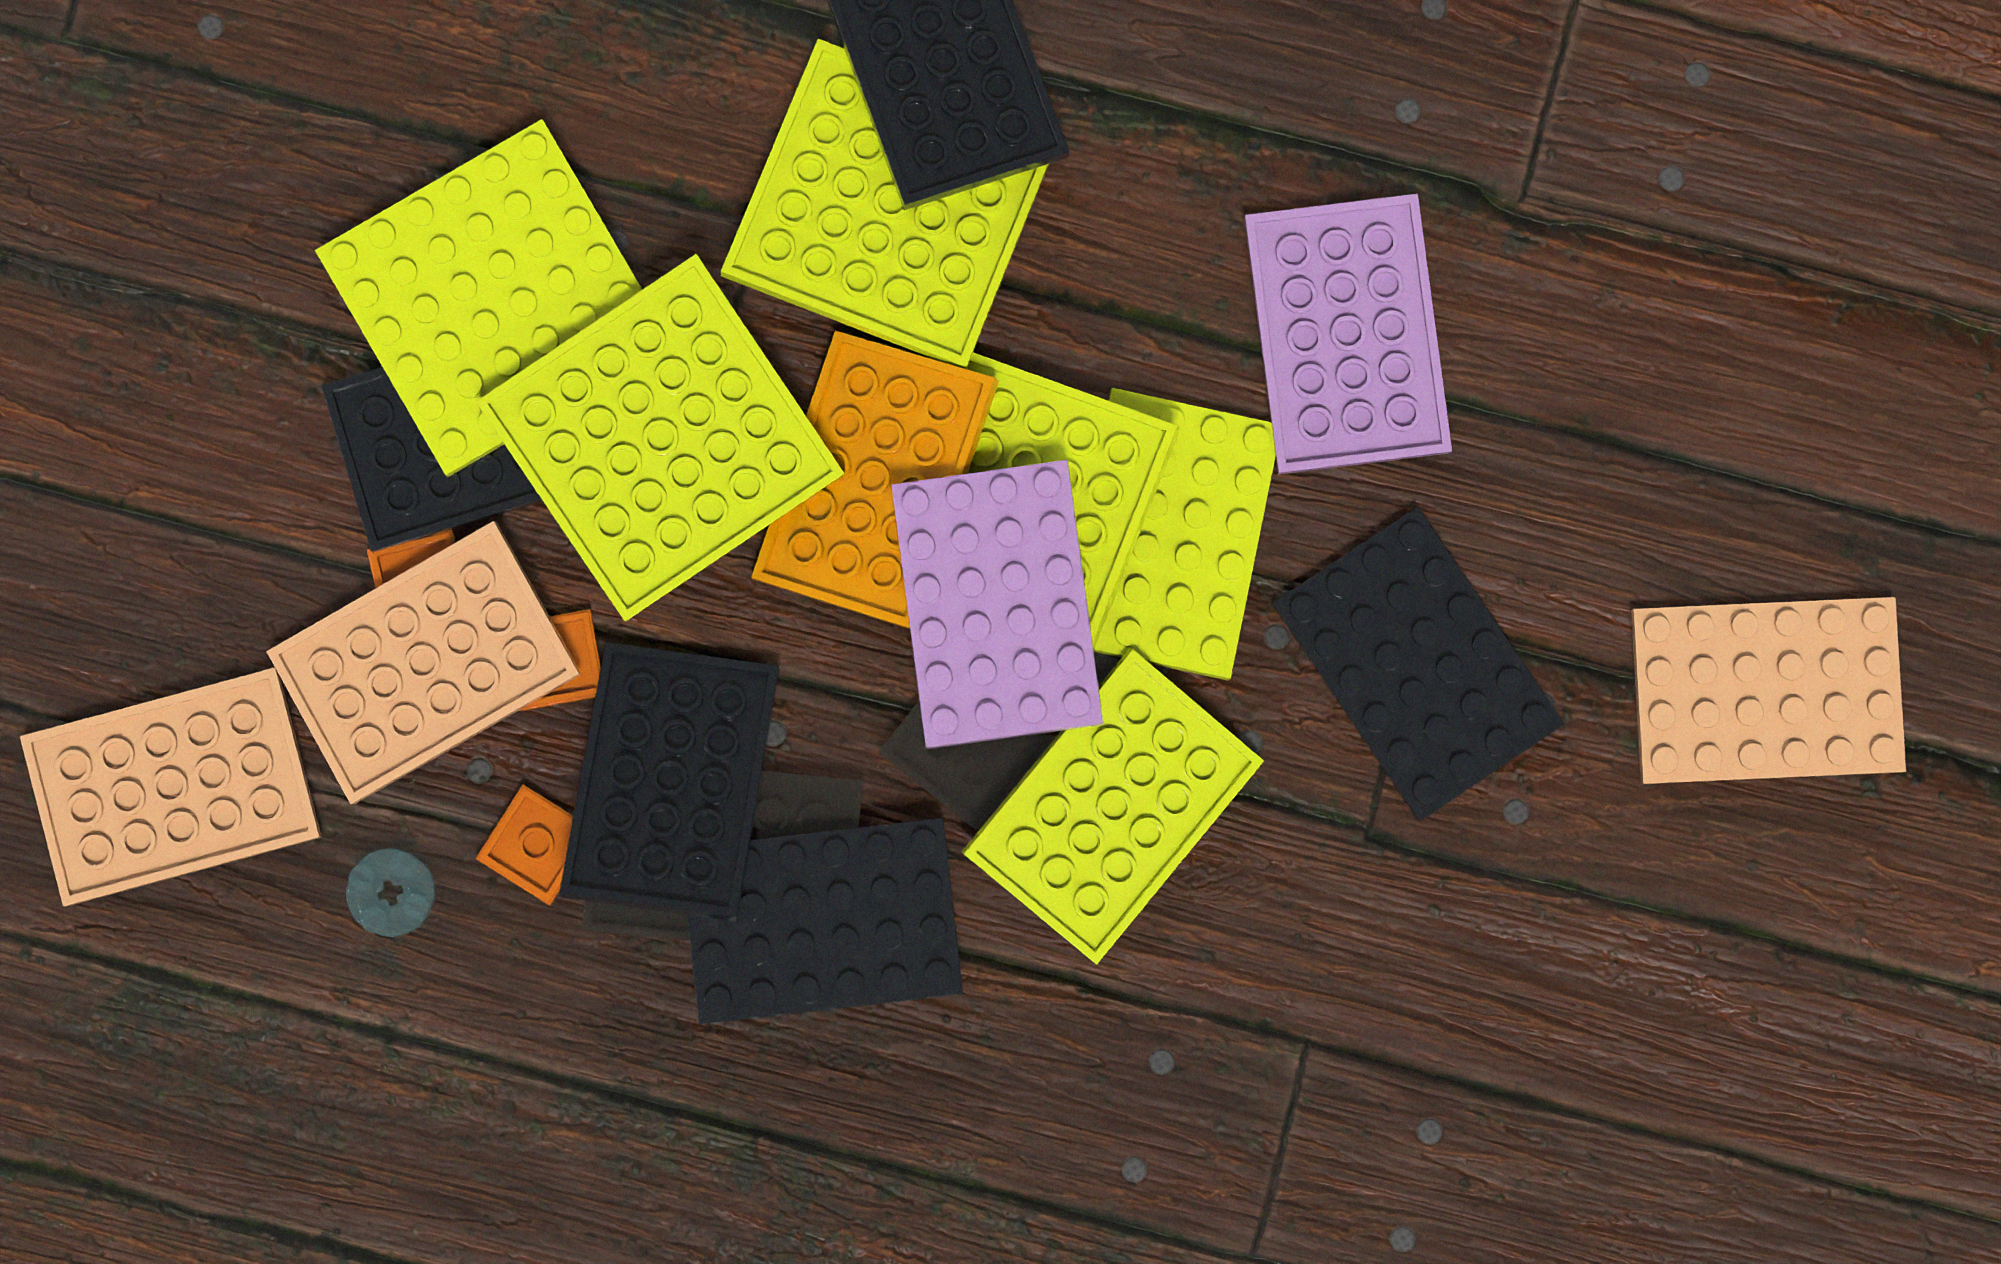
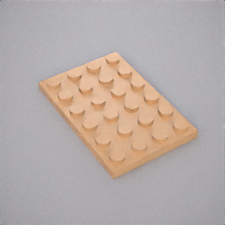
M495 521L266 651L350 804L358 803L582 675L506 537Z
M1896 597L1631 610L1641 784L1906 772Z
M276 668L20 736L63 906H71L322 838L283 685Z

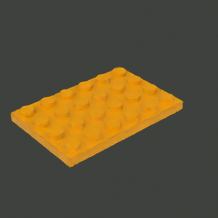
M835 331L806 417L845 474L768 526L751 578L910 629L892 485L968 474L999 381L988 375Z

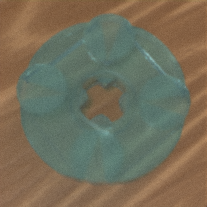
M382 849L365 856L350 871L348 877L346 898L349 910L354 919L368 932L386 937L406 935L415 931L424 923L431 912L432 906H434L436 884L433 874L423 861L411 853L398 849ZM388 880H391L394 886L401 885L403 888V893L397 896L398 903L395 905H390L387 899L381 900L379 892L385 889L384 883Z

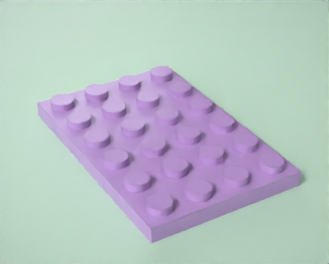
M1418 194L1245 215L1246 237L1278 475L1451 453V438Z
M1062 460L893 484L892 492L926 748H938L1104 725L1068 461Z

